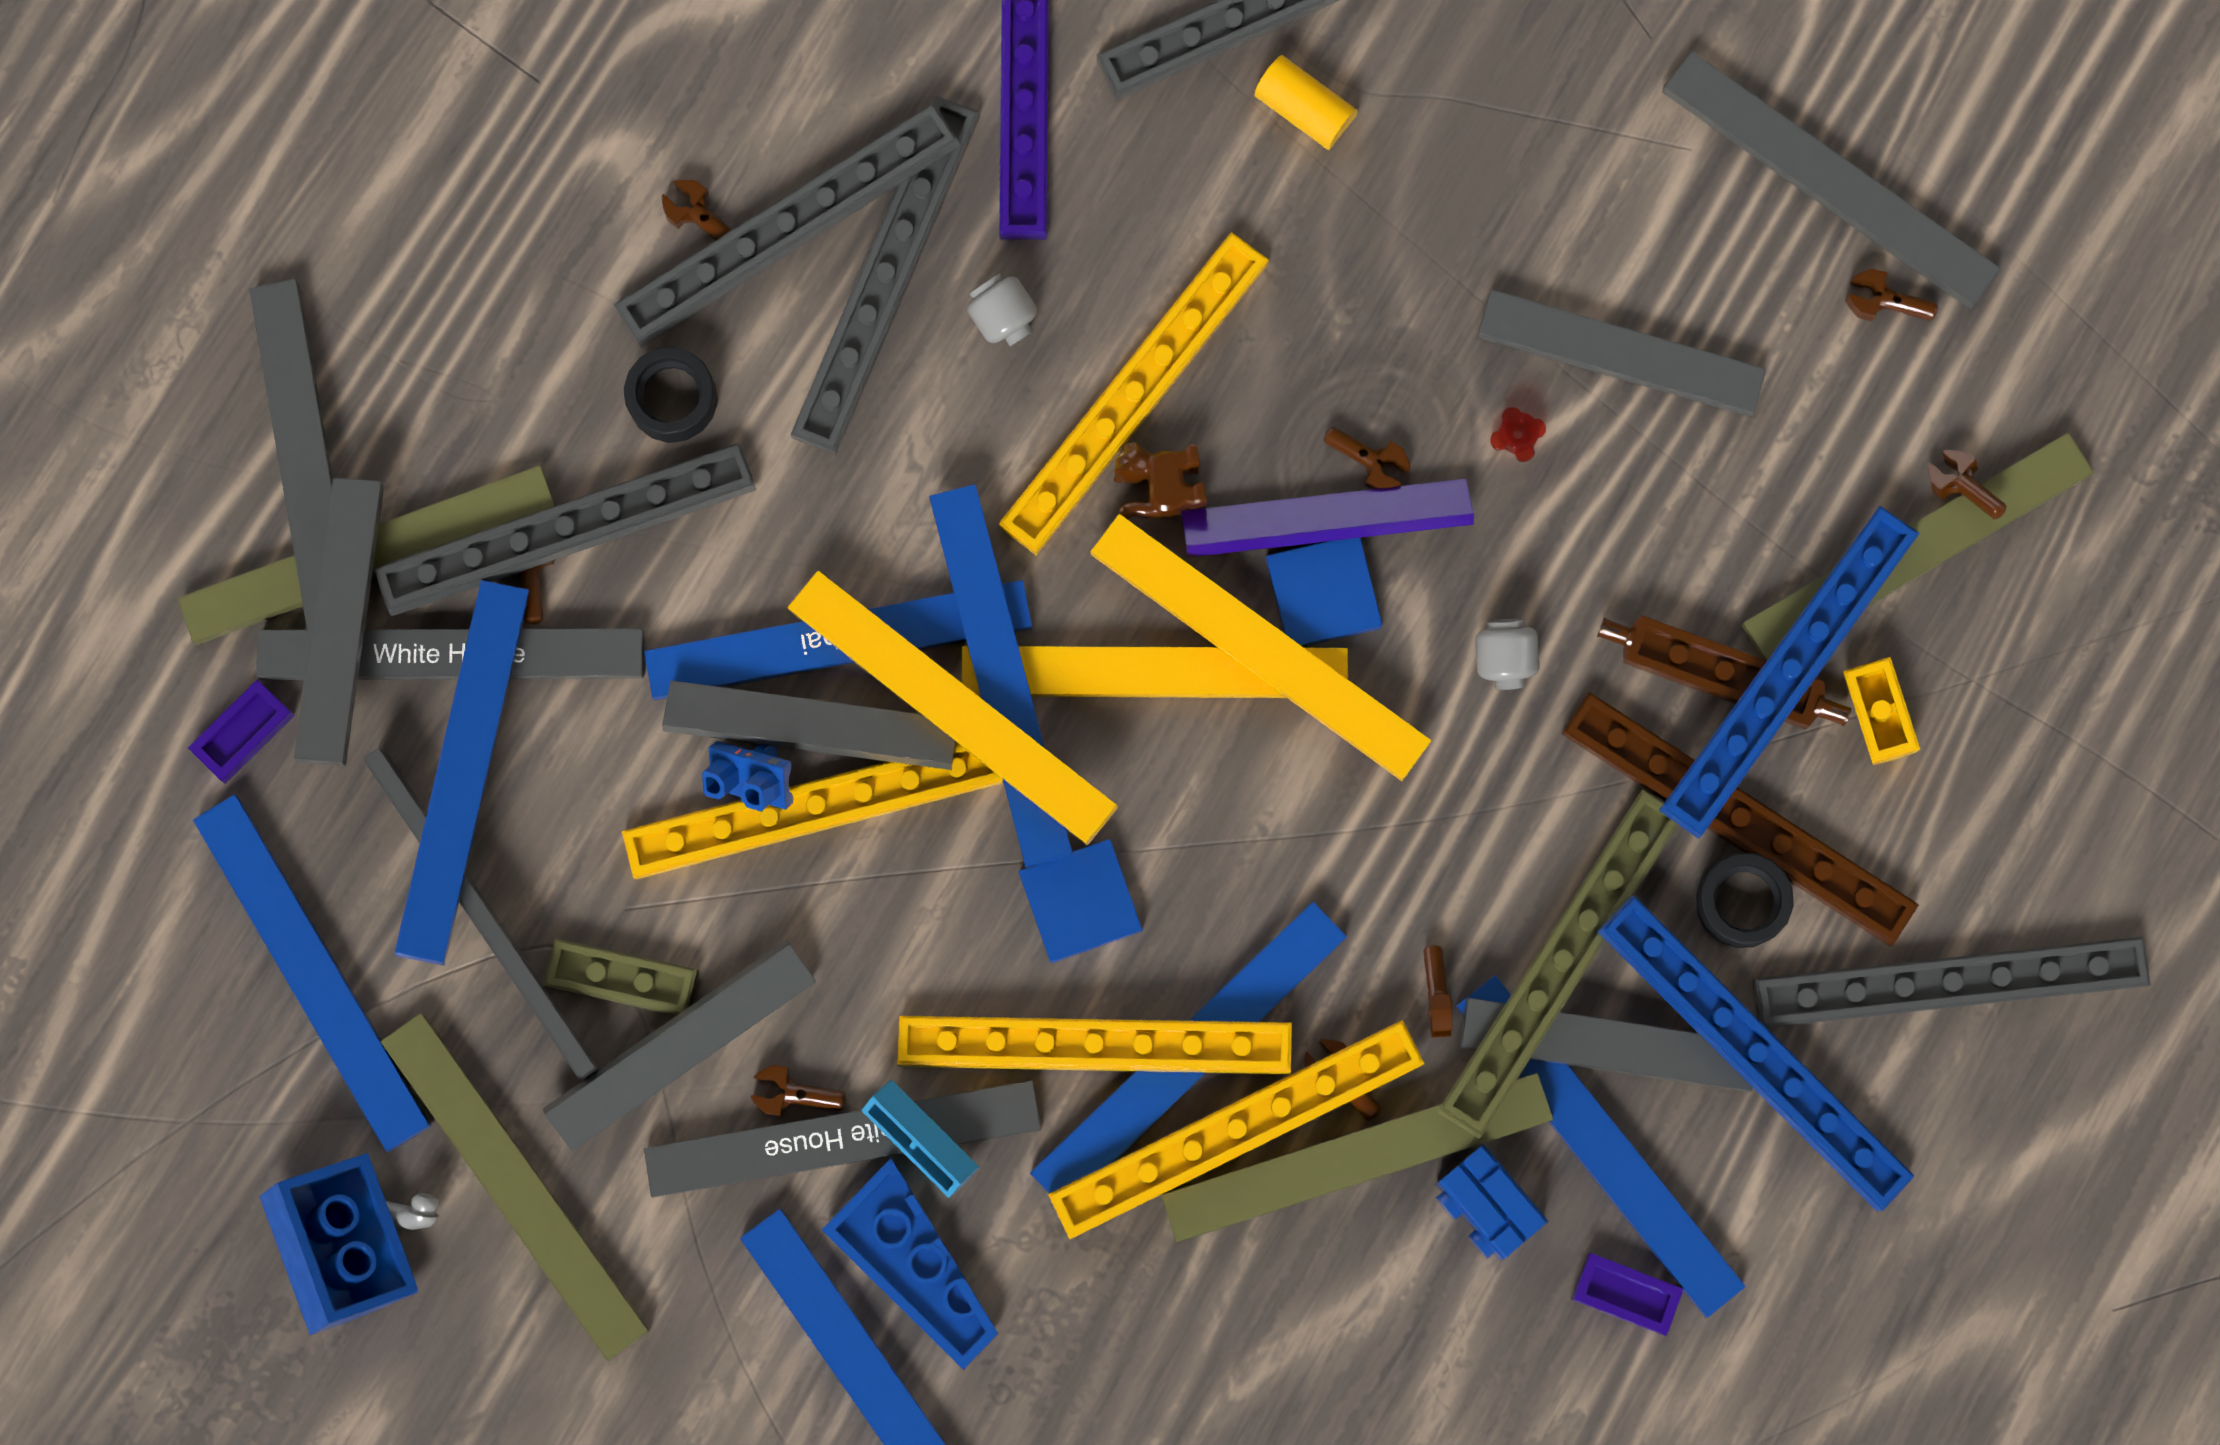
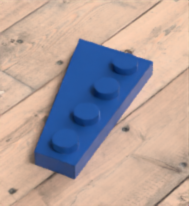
M891 1158L830 1220L822 1231L964 1370L999 1333Z

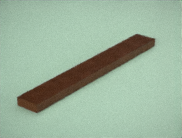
M1590 692L1562 733L1563 736L1664 801L1667 800L1695 761ZM1738 787L1707 828L1744 853H1755L1771 859L1786 873L1789 882L1890 947L1895 944L1919 906L1912 899Z

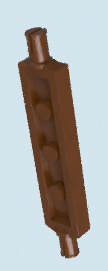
M1642 615L1631 628L1603 618L1597 637L1624 646V664L1734 704L1738 702L1767 662L1764 659ZM1815 678L1784 722L1806 730L1819 716L1845 726L1852 707L1825 699V682Z

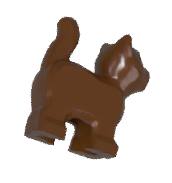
M1136 442L1125 444L1123 452L1116 458L1114 482L1138 483L1147 479L1148 501L1126 502L1119 508V514L1126 519L1135 516L1140 518H1168L1182 513L1181 511H1186L1187 509L1194 510L1205 507L1207 500L1203 481L1190 486L1183 478L1185 475L1199 474L1198 467L1200 466L1197 444H1191L1183 451H1160L1156 453L1146 451Z

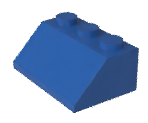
M368 1153L277 1182L259 1196L310 1336L358 1319L419 1292Z

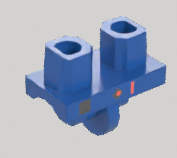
M716 741L708 747L710 766L702 773L705 796L720 800L728 793L741 797V801L747 808L760 812L768 805L786 810L793 804V795L789 790L791 761L778 758L777 749L774 746L759 744L752 751Z

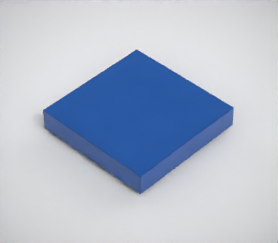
M1360 538L1328 541L1266 556L1265 560L1283 632L1302 647L1382 629V622Z
M1110 839L1074 851L1072 856L1037 864L1018 871L1051 964L1143 932Z

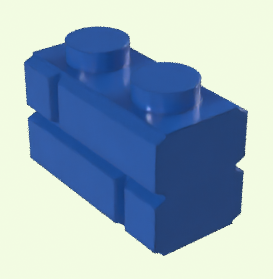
M1484 1144L1474 1150L1435 1184L1441 1191L1436 1200L1452 1219L1456 1220L1462 1216L1474 1230L1468 1235L1469 1239L1487 1259L1494 1254L1499 1261L1504 1260L1548 1222L1547 1218Z

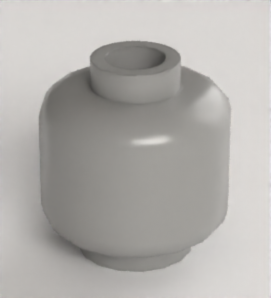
M998 273L969 293L973 300L968 304V314L989 343H998L1005 339L1008 345L1012 346L1033 331L1029 322L1036 317L1038 308L1017 277L1008 276L1004 278L1001 273Z
M1525 619L1487 621L1486 629L1481 630L1476 635L1475 646L1478 675L1485 680L1495 681V689L1510 690L1524 688V679L1533 677L1539 671L1538 634L1534 628L1525 626Z

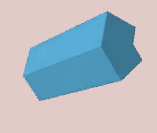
M892 1079L877 1091L861 1110L948 1198L957 1190H960L980 1169Z

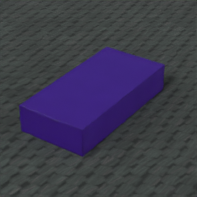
M256 680L188 749L220 781L226 784L295 715L265 685Z
M1588 1253L1571 1300L1657 1334L1667 1336L1684 1289L1593 1253Z

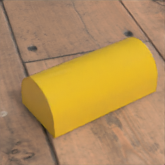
M1283 55L1279 56L1270 65L1255 89L1254 96L1328 151L1358 114L1356 108Z
M1891 657L1843 671L1872 764L1886 763L1920 751Z

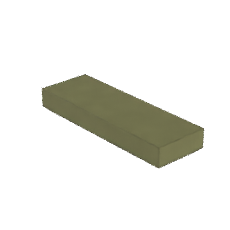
M555 938L543 986L677 1016L691 1006L699 970Z

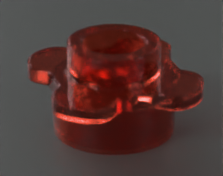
M1509 407L1501 415L1503 422L1499 430L1493 432L1490 437L1491 446L1497 451L1506 450L1514 454L1520 462H1528L1534 457L1535 451L1533 447L1537 439L1544 436L1546 426L1541 419H1534L1531 415L1520 412L1516 407ZM1521 431L1523 436L1517 439L1514 437V432Z

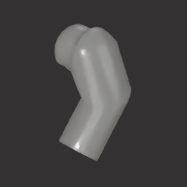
M418 1193L412 1199V1206L386 1201L394 1225L399 1230L409 1231L431 1227L439 1216L436 1213L439 1201L430 1194Z

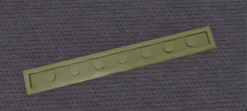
M2070 434L2063 435L1981 483L1982 486L2006 504V511L1999 519H1992L1965 496L1961 495L1909 525L1920 534L1867 607L2094 474V471ZM1831 572L1741 625L1761 659L1766 661L1769 659Z
M541 466L531 468L379 524L371 581L377 579L374 571L376 567L556 506ZM295 556L177 598L191 640L196 645L303 607Z
M1644 789L1638 795L1437 1111L1478 1139L1484 1133L1604 943L1605 939L1597 931L1629 897L1635 894L1678 826L1677 823L1659 811L1665 802Z
M420 1012L383 1039L381 1043L605 1359L611 1361L650 1331L426 1016Z
M1538 1073L1516 1080L1480 1139L1439 1114L1437 1111L1442 1105L1440 1104L1163 1194L1161 1196L1176 1243L1551 1122L1553 1117Z

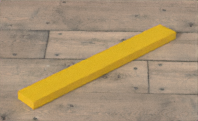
M1231 232L999 522V528L1037 556L1268 266L1269 259Z
M1121 514L1116 517L1090 551L1091 556L1400 781L1404 780L1430 745L1432 740Z
M820 571L814 574L787 607L803 622L1087 846L1118 809V806Z
M962 646V684L981 697L968 646ZM1018 646L1031 697L1286 698L1218 647ZM1305 648L1348 679V648Z
M956 743L952 770L887 761L789 787L793 795V804L786 810L768 805L760 812L747 808L741 800L627 829L622 831L632 875L636 880L1002 784L1003 779Z
M899 1016L897 1065L899 1067L1291 1074L1292 1023Z
M1401 1020L1048 1194L1069 1239L1075 1238L1409 1073L1425 1063L1404 1021Z

